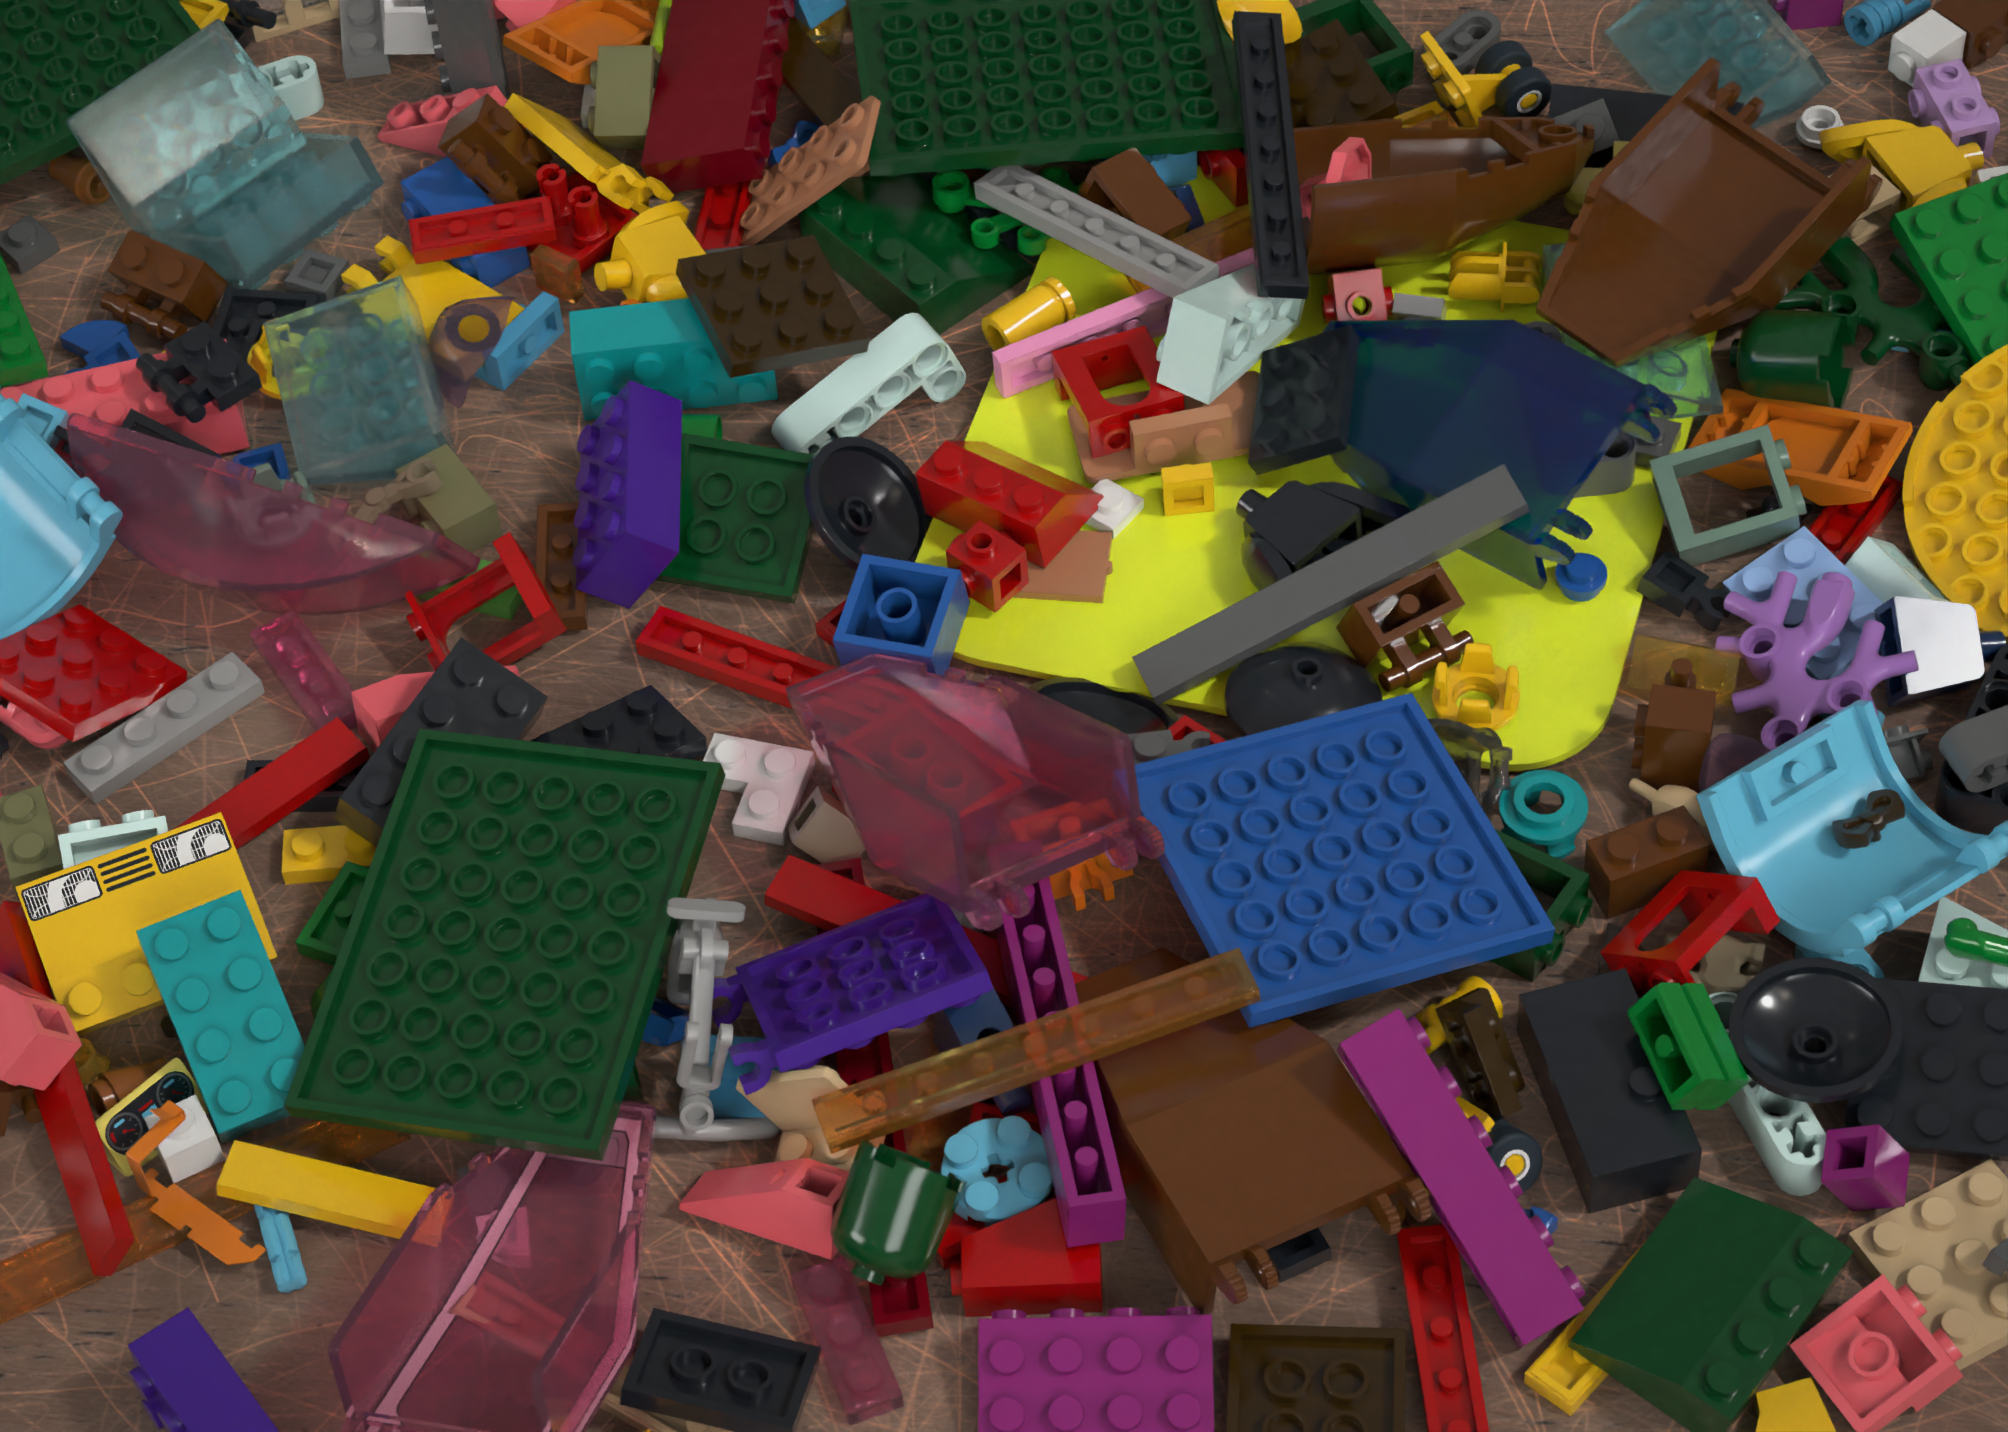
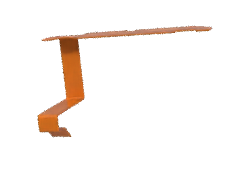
M170 1100L161 1108L150 1109L149 1111L158 1116L160 1120L125 1154L138 1187L152 1198L156 1197L159 1199L149 1210L178 1231L187 1225L192 1230L186 1236L226 1265L255 1262L266 1251L263 1246L257 1244L252 1249L239 1240L243 1235L242 1231L173 1183L168 1188L155 1180L159 1172L152 1167L144 1174L140 1163L186 1119L184 1110Z

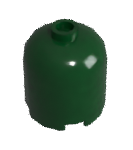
M1776 309L1761 311L1749 320L1742 331L1740 339L1735 338L1730 348V366L1737 368L1739 382L1743 390L1749 395L1760 398L1803 402L1831 408H1842L1849 392L1853 368L1844 367L1845 346L1855 345L1853 322L1849 314L1836 312Z
M862 1138L836 1207L830 1230L835 1248L841 1255L854 1262L850 1273L877 1285H883L886 1276L908 1279L923 1273L937 1252L966 1187L967 1180L950 1172L948 1177L929 1170L930 1162L881 1143L879 1147H876L872 1142Z

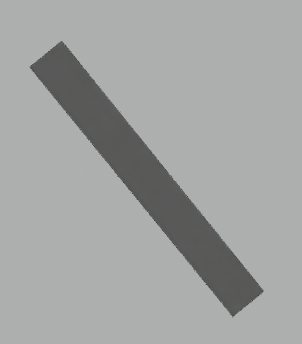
M1502 464L1132 658L1156 705H1159L1529 513L1527 502L1506 466Z

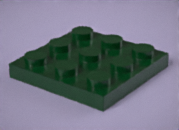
M682 433L679 553L655 580L795 604L814 528L807 510L804 494L805 474L814 454Z

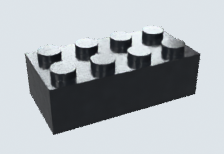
M461 637L339 798L334 818L377 847L419 729L523 740L540 718L548 696Z

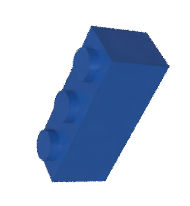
M448 157L400 181L405 200L401 203V209L407 221L409 219L495 205ZM526 246L451 259L452 265L490 288L530 267Z

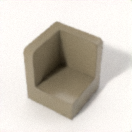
M819 786L815 788L787 827L792 843L821 863L859 858L875 837L872 826L867 819Z

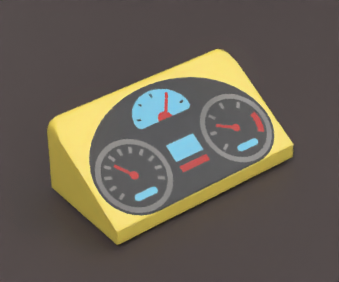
M178 1057L173 1058L95 1121L108 1161L124 1176L129 1177L133 1175L125 1154L149 1131L144 1118L153 1114L149 1111L150 1109L161 1108L168 1100L176 1104L196 1094L205 1114H208L196 1082ZM156 1148L140 1163L141 1167L158 1155Z

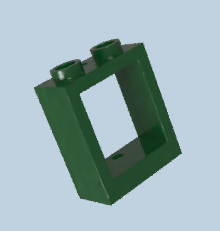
M1316 0L1295 8L1302 23L1303 32L1300 38L1338 19L1349 36L1363 32L1378 50L1380 55L1369 58L1366 61L1389 94L1413 85L1414 50L1373 0Z
M1496 830L1528 885L1556 898L1546 912L1555 927L1552 943L1489 960L1534 982L1545 965L1552 967L1557 962L1565 946V937L1571 928L1575 927L1578 929L1586 921L1593 903L1592 899L1588 898L1590 874Z

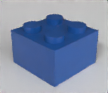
M862 554L832 640L842 669L861 676L942 689L970 605L961 570Z

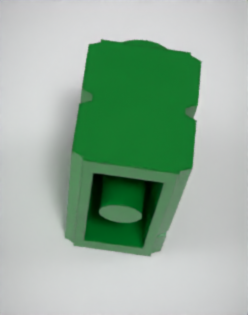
M1661 982L1651 988L1627 1010L1630 1022L1636 1034H1639L1640 1043L1672 1110H1691L1694 1107L1696 1110H1715L1749 1083L1745 1069L1736 1054L1704 984L1684 983L1680 985V983Z

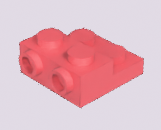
M1883 1274L1789 1345L1856 1432H1878L1911 1406L1918 1412L1964 1377L1955 1364L1956 1361L1963 1357L1955 1344L1942 1328L1931 1334L1919 1319L1927 1313L1921 1302L1906 1284L1895 1290Z

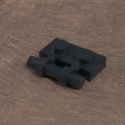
M205 321L164 345L169 359L166 362L156 360L150 353L141 355L136 362V367L143 373L142 379L146 385L154 392H161L166 397L168 407L176 415L185 416L192 423L200 422L205 417L206 409L203 406L210 401L222 412L262 388L259 374ZM188 378L193 384L187 385L180 384L179 382Z

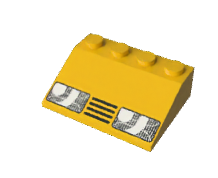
M222 812L16 887L56 1001L65 1006L78 1037L164 1005L139 944L137 930L235 891L241 890L271 965L278 963L276 951Z

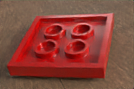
M81 604L0 640V696L72 742L153 704L187 681V670Z

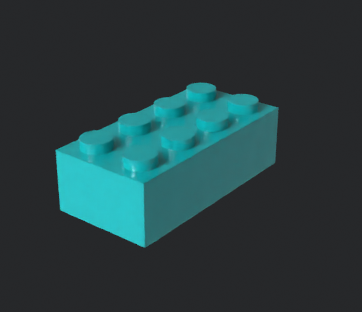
M689 298L569 311L571 356L584 421L597 420L608 398L612 395L617 396L629 380L681 400L682 410L778 399L776 369L739 377H729Z
M241 890L137 930L139 944L221 1144L289 1117L290 1114L285 1109L284 1104L305 1044Z

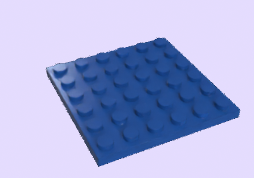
M1412 693L1120 768L1118 771L1117 785L1249 1028L1552 943L1555 927Z

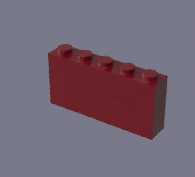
M672 0L640 165L647 177L651 176L662 181L672 193L762 179L765 159L770 156L769 136L771 124L775 122L777 116L775 101L777 89L783 82L781 66L784 52L789 47L787 32L790 17H793L795 12L794 0Z

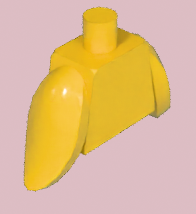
M1886 119L1830 128L1819 133L1822 150L1830 158L1842 164L1849 158L1857 162L1862 156L1871 160L1872 165L1901 192L1898 212L1969 187L1972 172L1981 169L1984 165L1983 152L1976 142L1956 147L1944 131L1934 125L1919 128L1905 121Z
M676 200L652 207L626 223L615 237L611 260L595 265L594 278L600 291L621 289L627 299L634 298L642 303L688 298L676 275L678 259L706 254L686 226L690 210Z

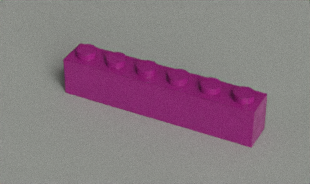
M1398 1008L1340 1042L1337 1052L1413 1173L1420 1177L1432 1208L1515 1344L1521 1349L1583 1311L1584 1307L1579 1299L1585 1296V1291L1571 1268L1566 1265L1560 1269L1548 1251V1248L1554 1245V1241L1541 1219L1537 1215L1528 1218L1517 1200L1518 1197L1523 1195V1191L1507 1165L1497 1168L1486 1150V1148L1492 1145V1141L1481 1121L1476 1115L1467 1119L1460 1108L1456 1098L1461 1096L1462 1093L1450 1071L1445 1065L1436 1069L1425 1051L1426 1048L1431 1046V1042L1424 1028L1415 1016L1406 1020Z

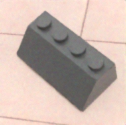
M424 0L428 25L437 24L438 31H432L436 59H445L446 65H439L443 93L452 92V94H456L468 88L480 89L496 85L508 101L510 97L507 71L492 0Z

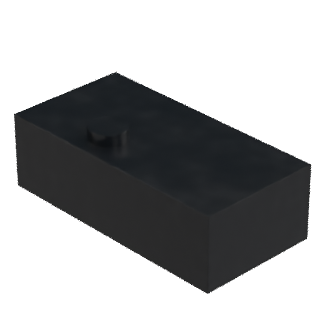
M1626 968L1519 994L1517 1033L1589 1214L1685 1190L1694 1177L1699 1178L1702 1149L1685 1110L1671 1109L1640 1043L1639 1034H1636L1627 1015V1010L1639 999Z

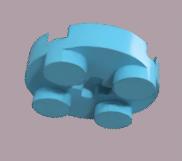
M1007 1116L1003 1119L991 1118L977 1121L951 1136L945 1144L941 1174L948 1177L950 1172L967 1180L966 1187L955 1209V1213L967 1220L968 1215L974 1220L985 1222L984 1227L986 1228L1044 1203L1050 1195L1053 1182L1043 1138L1032 1130L1029 1123L1021 1117ZM993 1164H1001L1010 1168L1007 1172V1181L1004 1183H998L995 1177L985 1178L983 1173L987 1172L989 1166Z

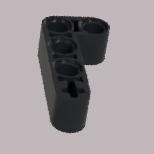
M2008 644L2002 646L1997 652L1965 720L2008 705ZM1945 760L1941 768L1936 795V813L1955 827L1975 834L1990 835L1996 826L2008 820V782L1985 791L1970 792Z

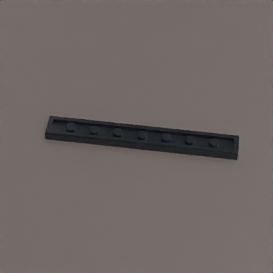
M1234 11L1232 30L1257 296L1307 299L1310 285L1282 17L1280 13Z

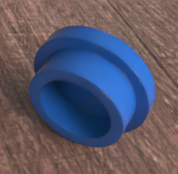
M1574 553L1559 561L1556 566L1555 580L1561 592L1567 598L1579 602L1589 601L1595 598L1605 587L1607 568L1603 561L1594 555Z

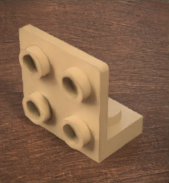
M814 1065L804 1070L786 1071L783 1073L772 1070L767 1084L749 1095H745L738 1077L736 1090L782 1130L774 1162L809 1158L850 1171L862 1138L872 1142L876 1147H879L880 1143L884 1144L889 1123L870 1106L865 1098L859 1096L840 1078L835 1070L829 1067Z

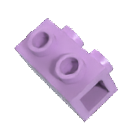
M1957 59L1916 69L1913 90H1910L1908 93V104L1912 115L1915 118L1919 117L1924 127L1932 125L1940 127L1956 147L1976 142L1980 146L1984 158L1991 157L1995 135H1998L2000 132L1999 117L1993 107H1988L1981 94L1978 79L1975 76H1970L1962 60Z

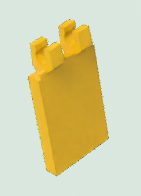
M512 93L504 107L510 111L516 120L587 180L596 183L599 193L625 209L629 210L632 208L638 213H642L651 208L649 200L653 194L666 202H670L674 194L662 181L651 176L643 179L634 168L622 164L569 118L515 93Z
M388 235L374 246L376 253L385 257L379 262L381 270L389 274L381 283L375 279L370 271L356 264H353L341 274L342 281L352 285L346 291L347 297L361 306L360 310L365 322L464 381L468 380L485 364L482 350L525 309L443 260L415 265L414 256L404 243Z

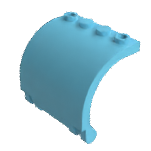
M1 393L0 640L54 616L83 587L103 560L117 537L113 532L123 517V512L112 501L105 502L99 496V487L89 477L80 478L22 418L24 410L12 398L5 399Z
M1867 700L1855 701L1696 795L1714 846L1729 875L1757 877L1780 919V922L1774 928L1794 943L1823 954L1845 957L1854 950L1863 949L1873 943L1876 937L1883 932L1894 930L1902 925L1905 920L1978 875L1984 874L1996 867L2000 860L2008 856V820L1996 826L1990 835L1970 833L1943 820L1917 796L1893 760L1873 703ZM1891 789L1899 794L1904 802L1905 817L1886 824V827L1880 831L1881 840L1877 842L1870 841L1867 847L1848 849L1838 845L1832 832L1833 821L1856 817L1864 811L1868 794L1872 791Z

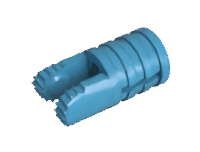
M1864 0L1846 11L1844 24L1848 34L1856 43L1861 46H1870L1885 34L1899 28L1930 8L1932 3L1930 0H1913L1905 5L1903 0Z

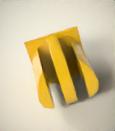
M1503 242V252H1452L1450 257L1451 268L1449 271V297L1455 300L1501 301L1500 311L1504 312V303H1535L1541 296V290L1538 285L1541 282V272L1539 269L1542 266V258L1535 252L1507 251V242Z

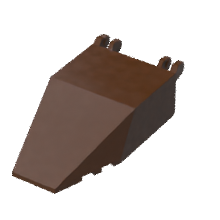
M1711 57L1591 181L1578 217L1574 219L1565 247L1561 256L1557 258L1536 306V314L1617 368L1746 320L1761 311L1772 310L1851 224L1870 207L1883 182V179L1876 174L1870 175L1872 161L1864 156L1857 162L1849 158L1830 178L1820 173L1751 127L1764 109L1765 102L1755 96L1736 116L1728 112L1729 108L1738 100L1742 87L1731 81L1717 91L1721 63Z
M1163 947L1075 984L1125 1195L1193 1307L1200 1309V1315L1213 1313L1217 1287L1233 1304L1237 1305L1247 1300V1287L1244 1279L1238 1273V1269L1235 1266L1236 1263L1245 1260L1262 1288L1264 1287L1267 1291L1275 1288L1279 1284L1278 1273L1269 1259L1266 1250L1364 1206L1368 1207L1384 1233L1390 1236L1400 1232L1407 1209L1418 1222L1431 1218V1203L1420 1177L1413 1173L1327 1040L1288 1018L1249 1028L1225 982Z

